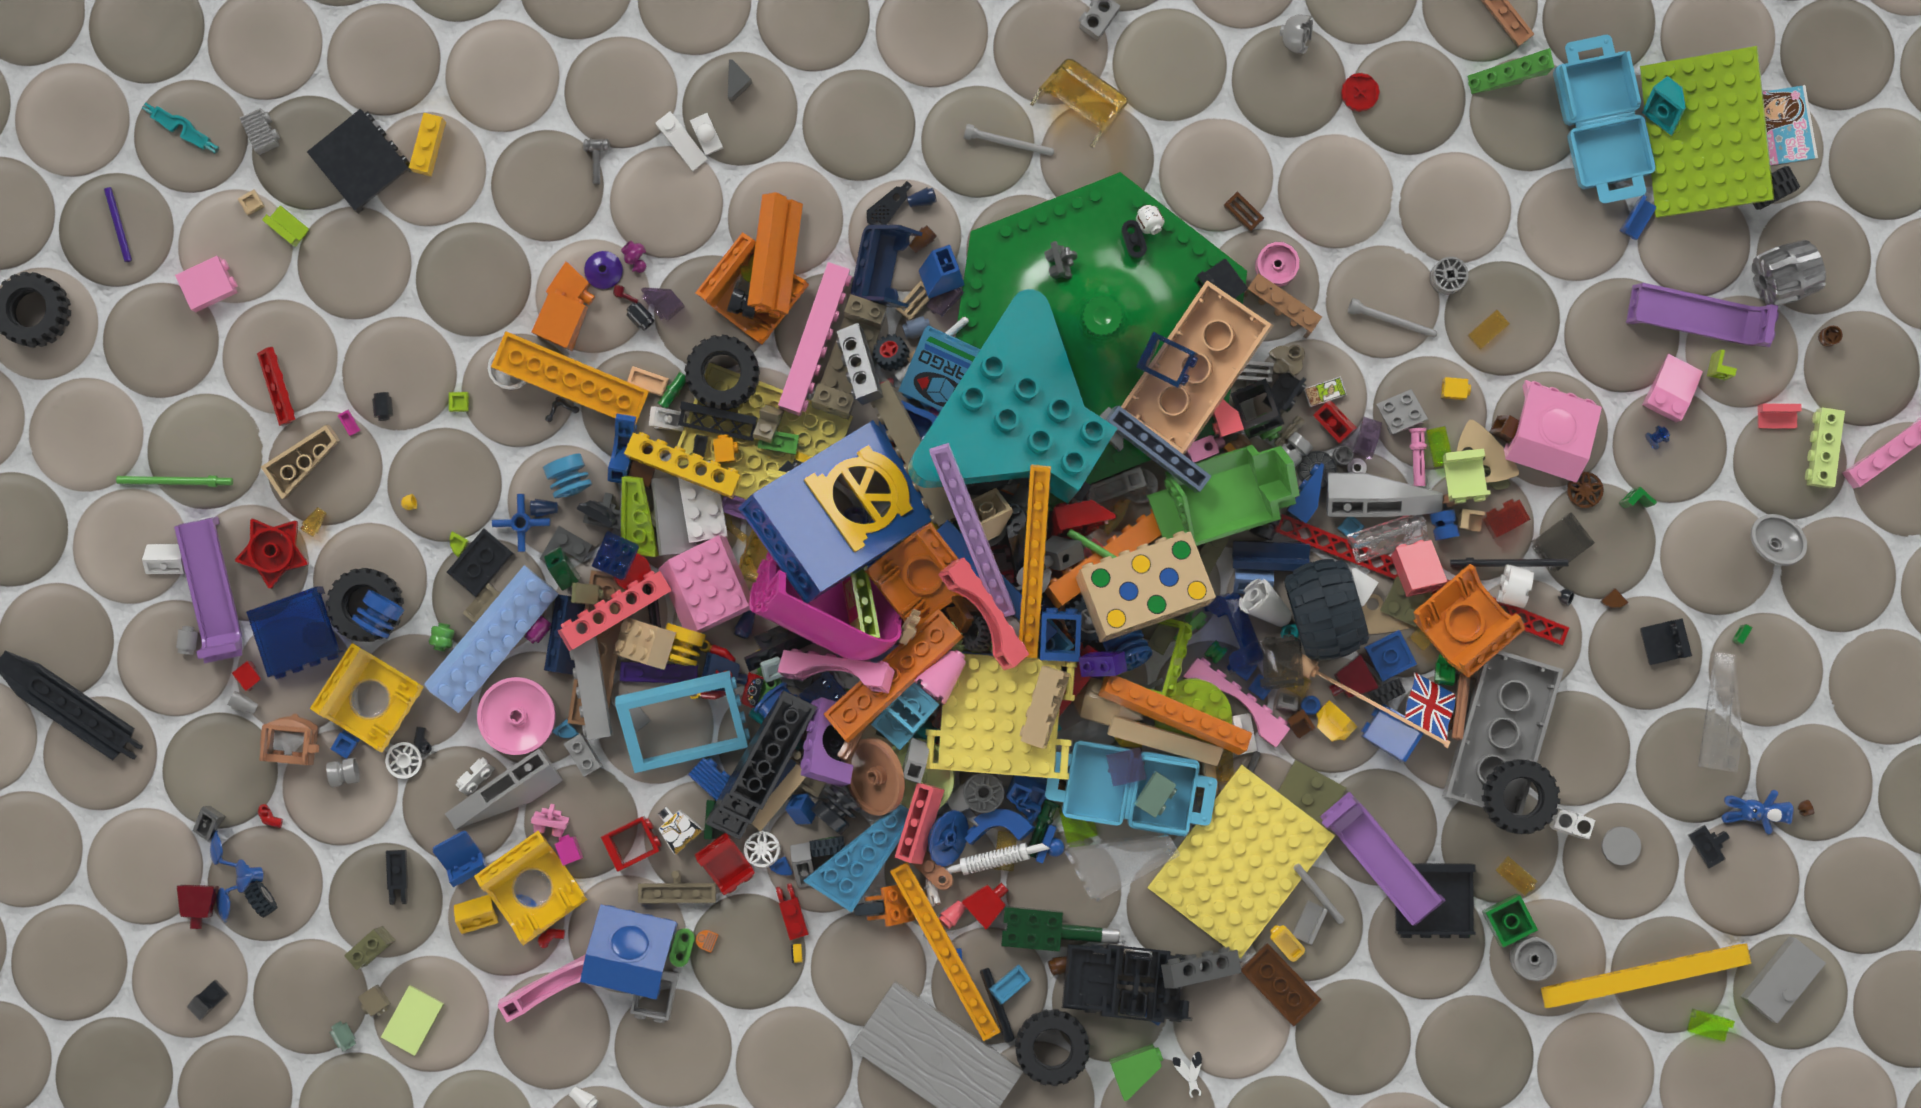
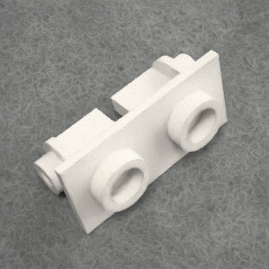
M484 757L479 758L470 767L473 771L472 775L466 771L455 784L459 791L467 796L476 791L478 785L489 778L496 769L488 764Z

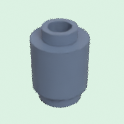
M923 316L906 321V324L902 325L906 339L911 338L912 340L921 337L924 329L927 326H931L928 318L924 319Z

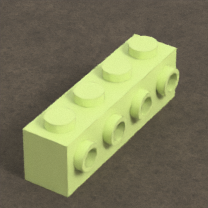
M1822 407L1816 409V412L1813 414L1812 422L1815 425L1814 431L1810 435L1812 447L1807 456V460L1810 462L1809 469L1805 472V480H1807V485L1835 487L1845 411Z

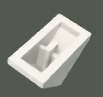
M1353 568L1350 572L1361 606L1363 607L1379 582Z

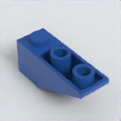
M1322 462L1320 465H1314L1309 472L1312 476L1308 481L1304 479L1298 487L1300 496L1295 497L1296 504L1287 508L1290 513L1304 523L1309 521L1318 508L1324 469Z

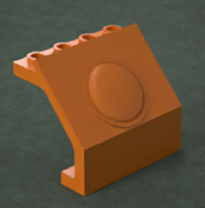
M931 523L912 533L865 570L904 622L907 617H910L913 609L921 611L919 615L921 619L915 628H918L935 611L941 610L950 604L952 596L964 597L950 591L939 576V573L953 561L958 560V557Z
M1471 564L1461 570L1459 574L1414 611L1416 619L1413 621L1446 661L1468 678L1525 630L1522 618L1517 614L1511 616L1503 610L1482 585L1476 568Z

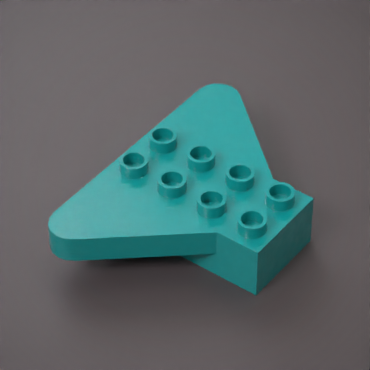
M1025 289L1020 291L1009 304L910 458L908 473L916 485L923 488L943 487L930 455V449L949 443L965 484L1026 477L1030 479V466L1042 465L1051 466L1049 492L1067 504L1082 487L1117 430V427L1084 407L1050 304L1041 292L1034 289Z

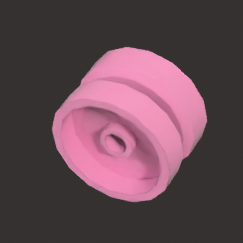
M1284 242L1268 244L1261 250L1255 261L1256 275L1258 273L1278 287L1287 285L1296 276L1299 269L1297 252L1292 246ZM1276 262L1280 263L1279 267H1276L1274 264Z

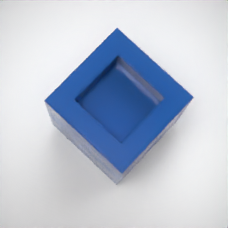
M808 794L792 795L785 810L796 824H812L816 816L811 810L815 803Z

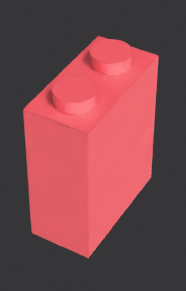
M1419 540L1411 545L1401 544L1395 548L1391 558L1406 597L1440 590L1447 583L1432 540L1425 542L1424 540Z

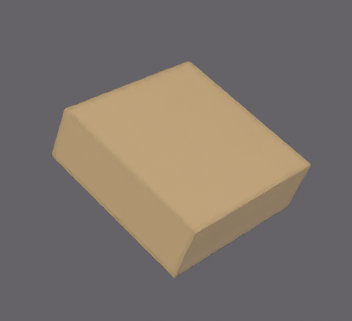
M255 189L238 198L248 216L265 207Z

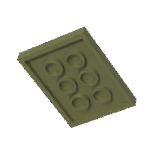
M1294 760L1278 792L1324 826L1320 816L1341 799L1346 787Z

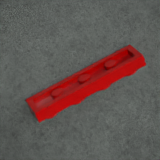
M267 347L258 352L257 355L278 424L283 426L296 419L289 400V393L285 387L283 374L278 364L277 355L273 347Z

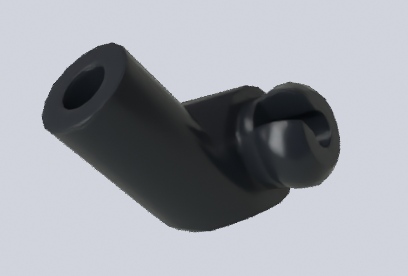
M416 727L414 745L422 754H428L431 752L432 746L424 738L426 728Z

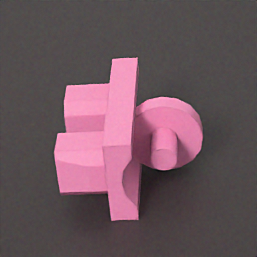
M551 804L549 809L542 808L541 812L535 811L534 816L531 818V823L534 824V833L539 830L542 834L545 832L546 826L553 827V836L562 837L569 823V817L561 816L562 811L555 810V804Z

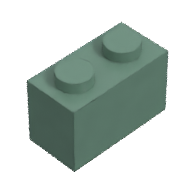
M1154 771L1134 804L1156 818L1157 815H1161L1166 808L1164 804L1167 799H1172L1176 793V784L1157 771Z

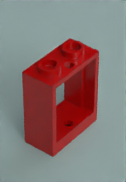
M642 816L601 836L617 872L661 851L662 843L658 836H654L651 830L654 827L649 818L646 819L645 816ZM641 823L653 849L624 863L612 837Z

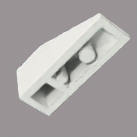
M671 111L655 122L658 129L692 171H695L708 160Z

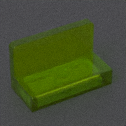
M1692 1008L1687 1031L1725 1041L1728 1029L1734 1027L1735 1021Z

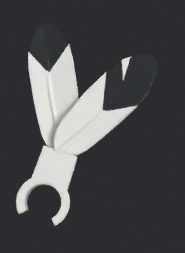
M1196 1052L1193 1055L1190 1068L1180 1058L1173 1057L1174 1067L1189 1083V1095L1191 1098H1193L1191 1094L1193 1089H1197L1199 1091L1198 1095L1201 1096V1090L1198 1088L1196 1081L1202 1064L1201 1053Z

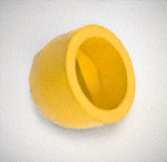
M410 494L403 497L401 500L402 507L406 510L416 509L417 501L415 496Z

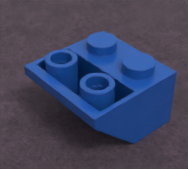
M950 245L931 251L918 270L928 298L965 286Z

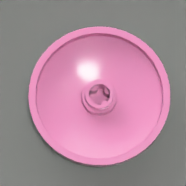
M520 677L503 679L492 685L481 698L477 711L478 727L483 738L494 749L510 755L527 754L541 747L550 737L556 719L555 706L549 693L535 681Z

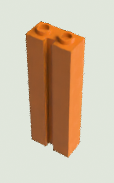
M777 192L762 194L747 303L748 306L755 308V311L766 312L769 314L768 316L773 318H779L780 315H786L789 312L803 207L802 203L793 199L788 200L786 196Z

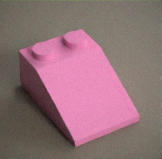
M1668 354L1642 405L1674 422L1681 421L1692 401L1703 371Z

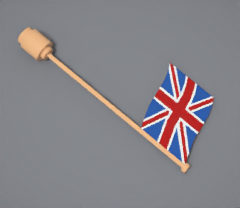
M1296 653L1293 657L1290 667L1302 676L1310 679L1318 675L1444 744L1445 748H1448L1451 744V741L1447 740L1448 724L1455 707V694L1414 672L1413 687L1406 703L1405 718L1319 672V662L1311 660L1303 653L1301 655Z

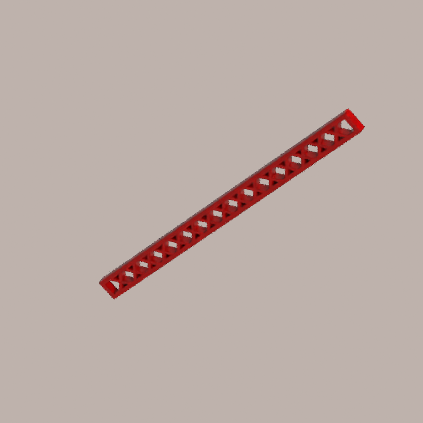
M1281 514L1282 519L1279 526L1275 528L1276 533L1303 544H1310L1313 548L1394 580L1398 576V574L1394 575L1390 572L1388 566L1394 564L1390 556ZM1283 520L1291 522L1293 530L1289 532L1280 530ZM1303 528L1309 529L1311 537L1307 539L1301 538L1298 530ZM1325 535L1329 544L1325 546L1319 545L1316 537ZM1344 543L1347 551L1338 553L1334 544ZM1362 550L1365 558L1356 560L1352 551ZM1378 556L1383 565L1376 568L1370 559ZM1497 601L1500 606L1506 607L1508 614L1511 616L1519 613L1524 614L1527 621L1523 623L1525 632L1563 646L1570 627L1522 608ZM1538 620L1542 621L1545 628L1539 632L1535 631L1532 624ZM1557 627L1563 630L1559 640L1553 638L1551 629Z

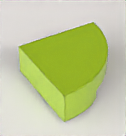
M452 531L449 538L450 546L453 553L460 557L469 540Z

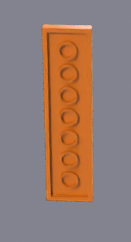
M938 609L917 628L913 639H909L906 645L900 643L882 660L887 662L895 671L889 693L871 691L860 680L823 715L847 743L850 742L908 689L920 674L935 664L964 636Z

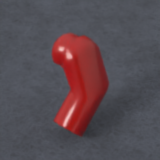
M260 805L258 815L262 823L281 828L283 819L274 817L268 805Z
M548 928L538 937L539 946L547 948L553 938L564 939L565 930Z

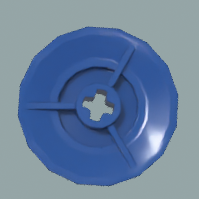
M952 810L945 813L933 824L930 830L928 846L931 859L936 865L943 867L951 865L959 858L967 842L965 837L968 835L966 832L969 830L967 818L960 811Z

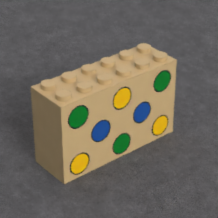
M1184 531L1177 532L1170 539H1166V537L1160 538L1155 541V544L1148 546V543L1137 547V550L1132 552L1130 550L1122 551L1115 558L1111 556L1105 557L1100 560V563L1095 565L1093 562L1087 563L1082 566V569L1079 570L1075 577L1100 643L1208 606L1216 598L1191 531L1187 533Z

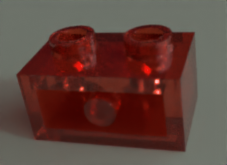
M1512 498L1504 502V507L1498 511L1495 507L1486 512L1487 516L1483 518V521L1493 539L1531 520L1520 499L1514 501Z

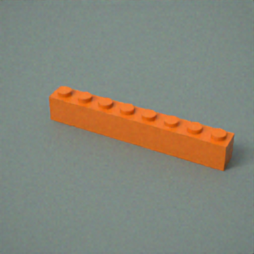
M1150 509L1151 514L1147 517L1143 514L1136 519L1137 524L1133 527L1129 524L1121 530L1122 534L1119 537L1114 535L1106 541L1107 545L1103 548L1118 557V554L1122 551H1135L1138 546L1146 543L1150 544L1160 537L1161 533L1152 509ZM1091 551L1092 556L1089 558L1084 556L1085 559L1077 562L1078 566L1074 569L1071 566L1062 572L1063 576L1060 579L1054 577L1050 580L1044 593L1055 608L1059 609L1081 593L1075 577L1079 570L1082 569V566L1091 562L1094 565L1098 564L1104 557Z
M1106 676L1103 679L1098 694L1102 698L1237 755L1247 751L1252 733L1119 676Z

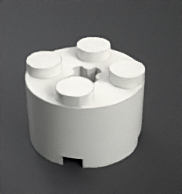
M1506 564L1504 575L1501 574L1498 585L1502 587L1497 593L1496 601L1524 608L1529 598L1527 596L1528 592L1532 588L1534 572Z

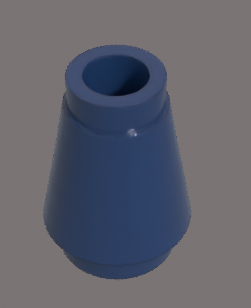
M926 187L911 196H907L910 207L931 206L937 202L933 187Z
M536 498L535 500H530V516H535L536 518L558 513L557 502Z
M750 610L744 612L733 628L735 630L734 635L748 639L752 635L756 613Z

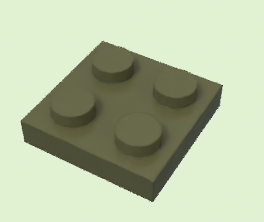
M1396 576L1380 611L1416 627L1417 625L1413 621L1416 619L1414 611L1431 597L1432 592L1406 597L1399 576Z

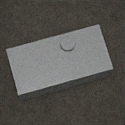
M1789 936L1741 997L1770 1021L1778 1023L1824 967L1826 962L1797 938Z

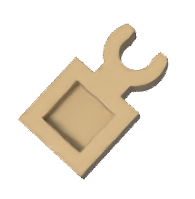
M913 609L910 617H907L901 628L902 634L899 638V643L906 645L909 639L914 638L917 630L915 626L921 619L919 617L921 611Z

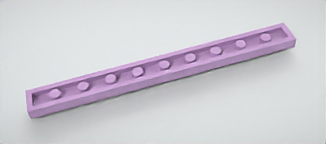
M947 443L931 448L930 455L982 584L993 597L994 603L1003 612L1004 617L1014 615L1015 608L951 447Z

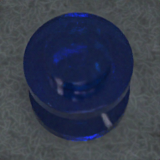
M1659 425L1655 427L1656 432L1653 434L1649 432L1645 434L1647 441L1655 450L1659 449L1660 442L1664 441L1667 443L1670 441L1669 431L1664 426L1661 427Z

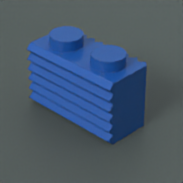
M704 757L688 775L717 801L730 775L725 770L723 772L719 771L716 768L718 764L709 757L707 760Z

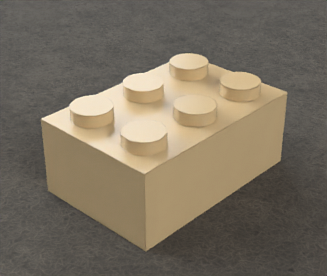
M627 617L621 624V630L615 643L613 654L665 670L676 632Z

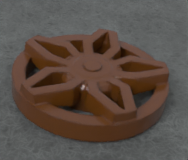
M1582 472L1580 475L1582 476L1581 483L1569 480L1567 496L1575 506L1590 508L1602 499L1604 487L1601 480L1595 474ZM1586 475H1587L1588 482H1584V479H1585V476H1586ZM1590 477L1594 478L1597 481V483L1593 482L1592 484H1590ZM1571 484H1577V485H1578L1577 489H1576L1574 486H1572ZM1594 485H1599V488H1597L1596 490H1594V489H1593V486H1594ZM1571 489L1577 492L1574 499L1571 495ZM1600 490L1599 496L1596 499L1595 494H1593V492L1596 493ZM1578 495L1582 497L1579 501L1576 502ZM1590 496L1593 497L1594 502L1589 499ZM1584 498H1585L1586 501H1587L1588 503H1590V504H1589V505H1582V504H1580V503H1581L1582 501H1584Z

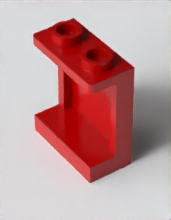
M724 833L695 854L697 862L707 871L723 895L734 892L738 885L749 881L755 874L753 866L747 861L744 854L727 833Z

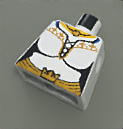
M665 807L657 814L664 822L659 831L675 855L704 831L703 827L681 810L673 815Z

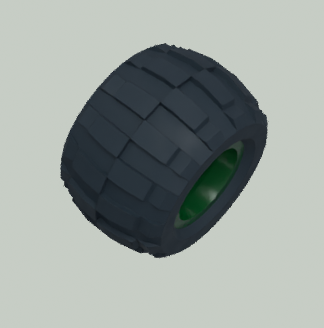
M1334 559L1317 560L1293 570V574L1286 576L1284 581L1286 592L1307 657L1311 660L1316 658L1320 660H1334L1348 656L1359 650L1361 645L1367 644L1369 639L1367 624L1352 574L1346 562L1343 560L1334 561Z

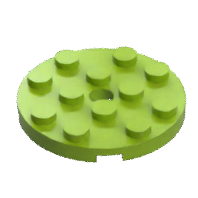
M1198 678L1177 681V690L1172 697L1173 700L1232 724L1230 703L1225 694L1216 685ZM1154 719V724L1157 728L1202 740Z

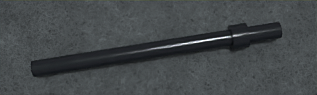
M1466 557V559L1450 560V567H1467L1469 564L1474 567H1505L1506 564L1516 567H1569V560L1474 559V557Z

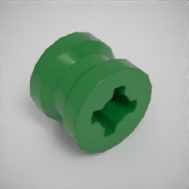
M1215 640L1204 655L1212 658V662L1217 664L1228 649L1221 647L1219 642Z

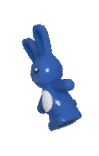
M1776 790L1770 792L1763 804L1754 799L1745 801L1730 795L1724 798L1725 804L1741 810L1726 812L1722 815L1721 819L1724 823L1744 819L1751 822L1762 820L1765 833L1771 834L1773 829L1770 821L1791 824L1794 808L1790 802L1774 803L1778 796V791Z

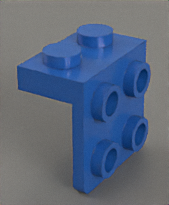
M462 831L432 849L435 856L447 870L449 883L452 887L464 883L487 867L484 854L467 831Z

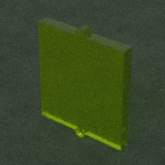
M1062 809L1059 810L1067 843L1078 840L1084 841L1086 838L1098 836L1095 822L1067 818L1063 815Z

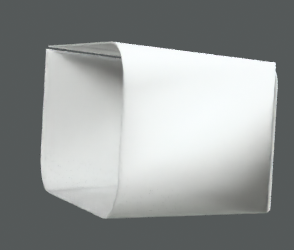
M1556 808L1558 809L1557 815H1553V821L1549 824L1551 829L1577 838L1590 839L1595 823L1594 819L1562 808ZM1563 814H1568L1572 818V824L1568 828H1563L1559 824V817ZM1582 820L1590 823L1587 834H1582L1577 829L1578 823Z

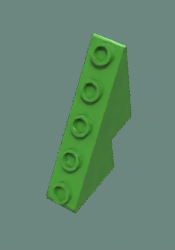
M1548 48L1468 75L1471 94L1521 84L1526 79L1548 75L1554 68L1551 49Z

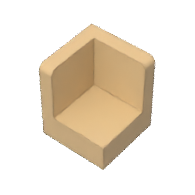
M1469 509L1459 510L1458 529L1480 532L1482 517L1485 516V512Z

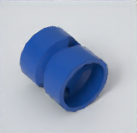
M1455 509L1430 514L1431 524L1435 526L1433 530L1435 541L1460 536L1458 525L1454 524L1457 520Z

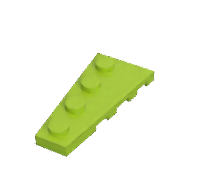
M623 476L620 552H633L644 556L657 557L659 554L643 478Z

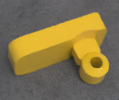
M1275 925L1270 930V939L1290 961L1294 962L1304 954L1305 948L1286 926Z

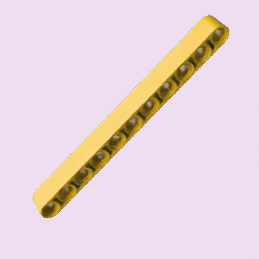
M1744 943L1554 984L1540 989L1544 1007L1552 1008L1740 967L1752 962L1748 945Z

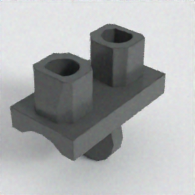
M1057 241L1051 243L1052 248L1044 252L1048 262L1052 263L1055 261L1056 265L1048 269L1049 274L1054 279L1062 276L1069 279L1072 277L1070 266L1074 265L1073 261L1077 259V253L1070 251V247L1060 246Z

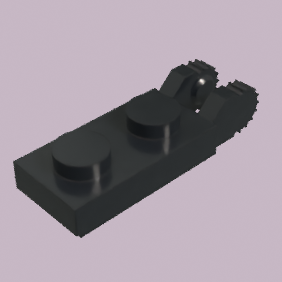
M387 850L386 872L389 904L395 905V889H401L402 904H407V850Z

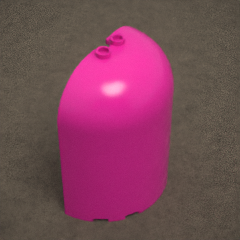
M769 551L767 552L766 560L762 559L757 570L756 583L752 584L749 599L750 610L757 615L851 660H869L878 657L889 650L902 634V618H900L899 614L871 579L870 584L880 639L850 626L842 582L807 604L803 602L787 579L786 573L780 569Z

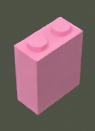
M215 256L175 275L192 311L198 312L238 293L235 288L238 285L234 277H230L227 271L230 268L225 259L222 260V258Z

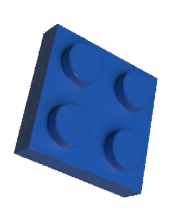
M1400 630L1364 647L1382 682L1417 665Z

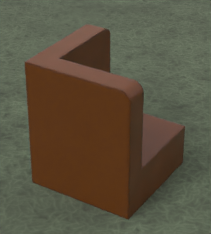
M1303 709L1285 720L1297 738H1301L1308 732L1316 729Z

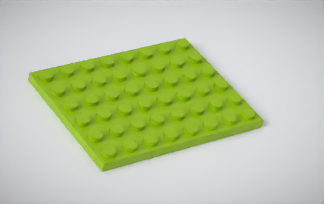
M1752 46L1640 66L1644 106L1653 87L1667 76L1683 88L1686 106L1673 135L1668 134L1645 116L1656 166L1655 171L1651 174L1656 218L1774 200L1758 47Z

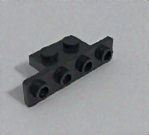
M776 626L754 637L760 650L744 657L748 671L751 672L760 668V663L777 656L781 658L783 650L801 649L814 642L781 626Z

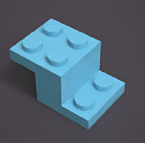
M914 682L883 710L871 725L900 751L926 723L928 717L940 704Z

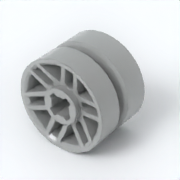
M1456 257L1441 259L1430 272L1432 287L1443 295L1456 293L1468 280L1466 264ZM1448 273L1451 274V278H1447Z

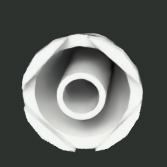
M1256 579L1244 589L1245 595L1239 599V607L1243 612L1279 627L1289 624L1292 613L1267 580Z

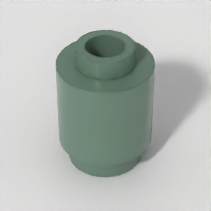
M339 1021L331 1026L332 1030L329 1033L342 1052L356 1044L355 1036L347 1022L342 1024Z

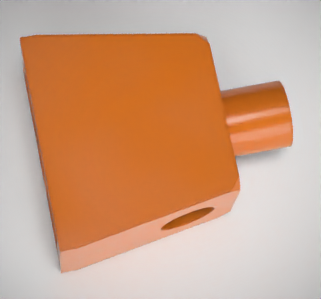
M566 261L545 291L548 294L550 290L554 292L556 289L567 293L566 297L572 300L574 297L585 301L584 303L588 306L595 298L593 294L587 291L591 284Z

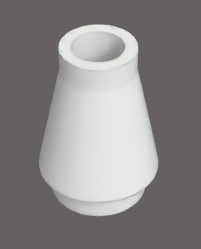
M577 1086L569 1094L580 1108H596L599 1102L596 1096L579 1089Z

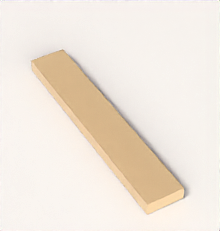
M1113 715L1107 732L1108 735L1215 766H1218L1223 752V748L1209 742Z

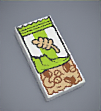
M1341 377L1304 389L1309 407L1347 395Z

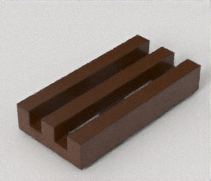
M1238 191L1223 205L1250 232L1264 219ZM1235 199H1239L1258 219L1255 220ZM1231 203L1253 224L1252 226L1230 206Z

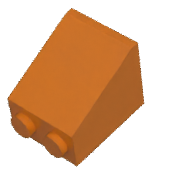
M556 289L555 292L550 290L531 333L573 351L588 307L584 305L585 301L574 297L572 300L566 297L567 293Z

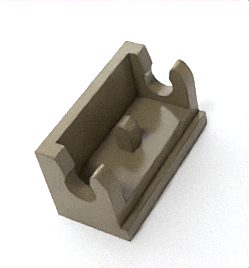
M487 583L463 614L475 624L499 596L500 592Z

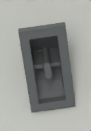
M729 59L728 99L729 101H734L753 82L734 60Z
M203 806L200 809L193 832L209 841L226 816L212 806Z

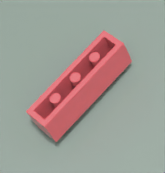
M917 783L895 858L913 864L923 863L928 846V836L935 823L944 789L930 784Z

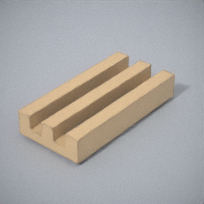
M922 281L902 301L907 303L921 287L924 288L905 311L902 308H896V311L908 321L912 320L931 299L927 296L910 316L908 315L909 311L926 293Z

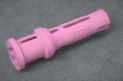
M1426 428L1409 429V432H1411V444L1409 446L1413 450L1414 486H1426L1424 449L1427 447V444H1425Z

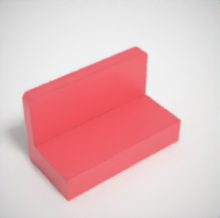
M1801 404L1758 405V428H1797V413L1802 411Z

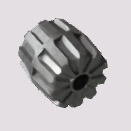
M1808 240L1780 245L1757 255L1753 259L1751 267L1752 273L1755 274L1753 282L1754 285L1758 286V294L1760 297L1765 298L1767 305L1779 306L1795 302L1822 290L1825 286L1826 271L1822 257L1815 245H1812Z

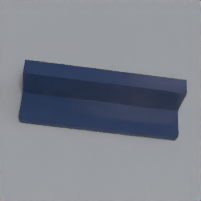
M1233 541L1232 567L1234 569L1293 571L1304 564L1310 563V544Z
M558 594L555 599L544 666L545 671L573 675L575 661L571 660L570 651L558 633V630L562 629V623L569 619L572 622L577 620V615L585 610V604L571 602L572 596Z

